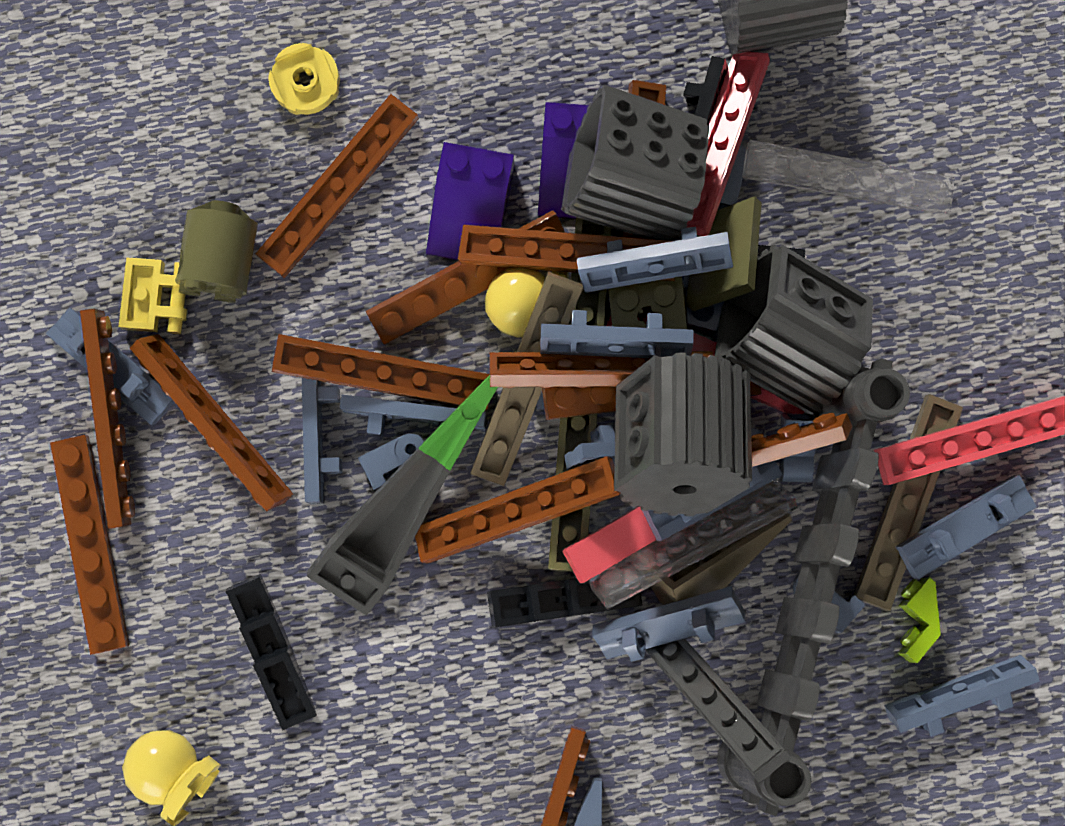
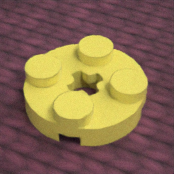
M298 43L283 49L277 55L272 71L270 70L269 86L277 102L290 113L295 115L314 114L328 107L337 98L340 75L334 59L327 51L312 47L311 44ZM301 72H306L308 76L314 75V79L310 81L308 86L295 83L300 79L299 74Z

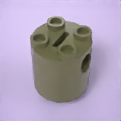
M214 200L187 210L180 249L179 268L175 279L176 284L180 285L179 293L191 296H200L201 292L215 293V300L235 303L236 299H241L242 296L247 295L258 223L251 219L238 205Z

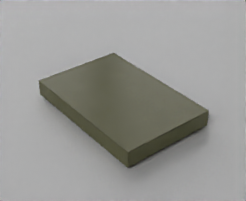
M755 196L717 210L709 235L728 233L733 268L689 275L686 306L692 311L755 291L762 203Z

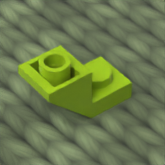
M930 577L921 578L919 581L913 579L901 592L904 600L898 606L920 624L919 628L916 626L911 627L900 640V643L904 646L898 653L910 663H918L941 636L936 582Z

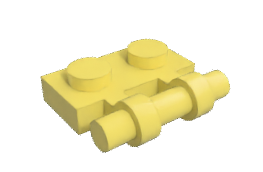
M126 257L119 328L122 330L158 332L160 318L168 319L167 333L181 334L182 322L187 319V309L184 308L186 294L179 293L180 285L175 282L179 262L174 263L173 275L164 274L165 263L162 260ZM162 287L172 288L170 306H160Z

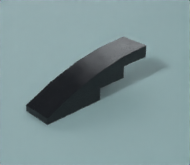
M637 569L596 575L585 583H579L577 578L487 592L492 628L643 606Z
M261 574L228 587L226 594L239 620L240 632L254 660L253 667L282 730L316 717L317 713Z

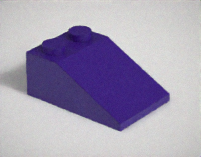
M545 103L538 217L553 210L558 218L576 219L574 216L565 214V211L561 210L569 154L572 151L576 133L581 126L582 118L587 113L589 105Z
M447 142L443 143L436 178L426 255L458 260L463 225L503 228L515 169L514 154Z

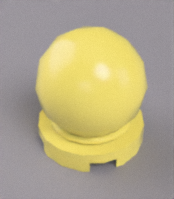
M506 268L492 279L484 299L485 310L491 322L502 333L517 338L523 337L546 278L538 270ZM552 271V273L568 279V272Z
M162 730L141 735L127 750L122 770L125 784L134 796L149 805H163L161 818L171 826H176L189 814L184 808L195 794L202 798L213 784L220 772L218 768L221 765L210 756L197 761L194 747L184 736L171 730Z

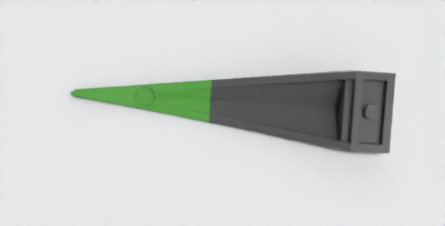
M490 375L328 540L327 546L307 570L308 578L366 616L389 588L432 503L498 387H490Z

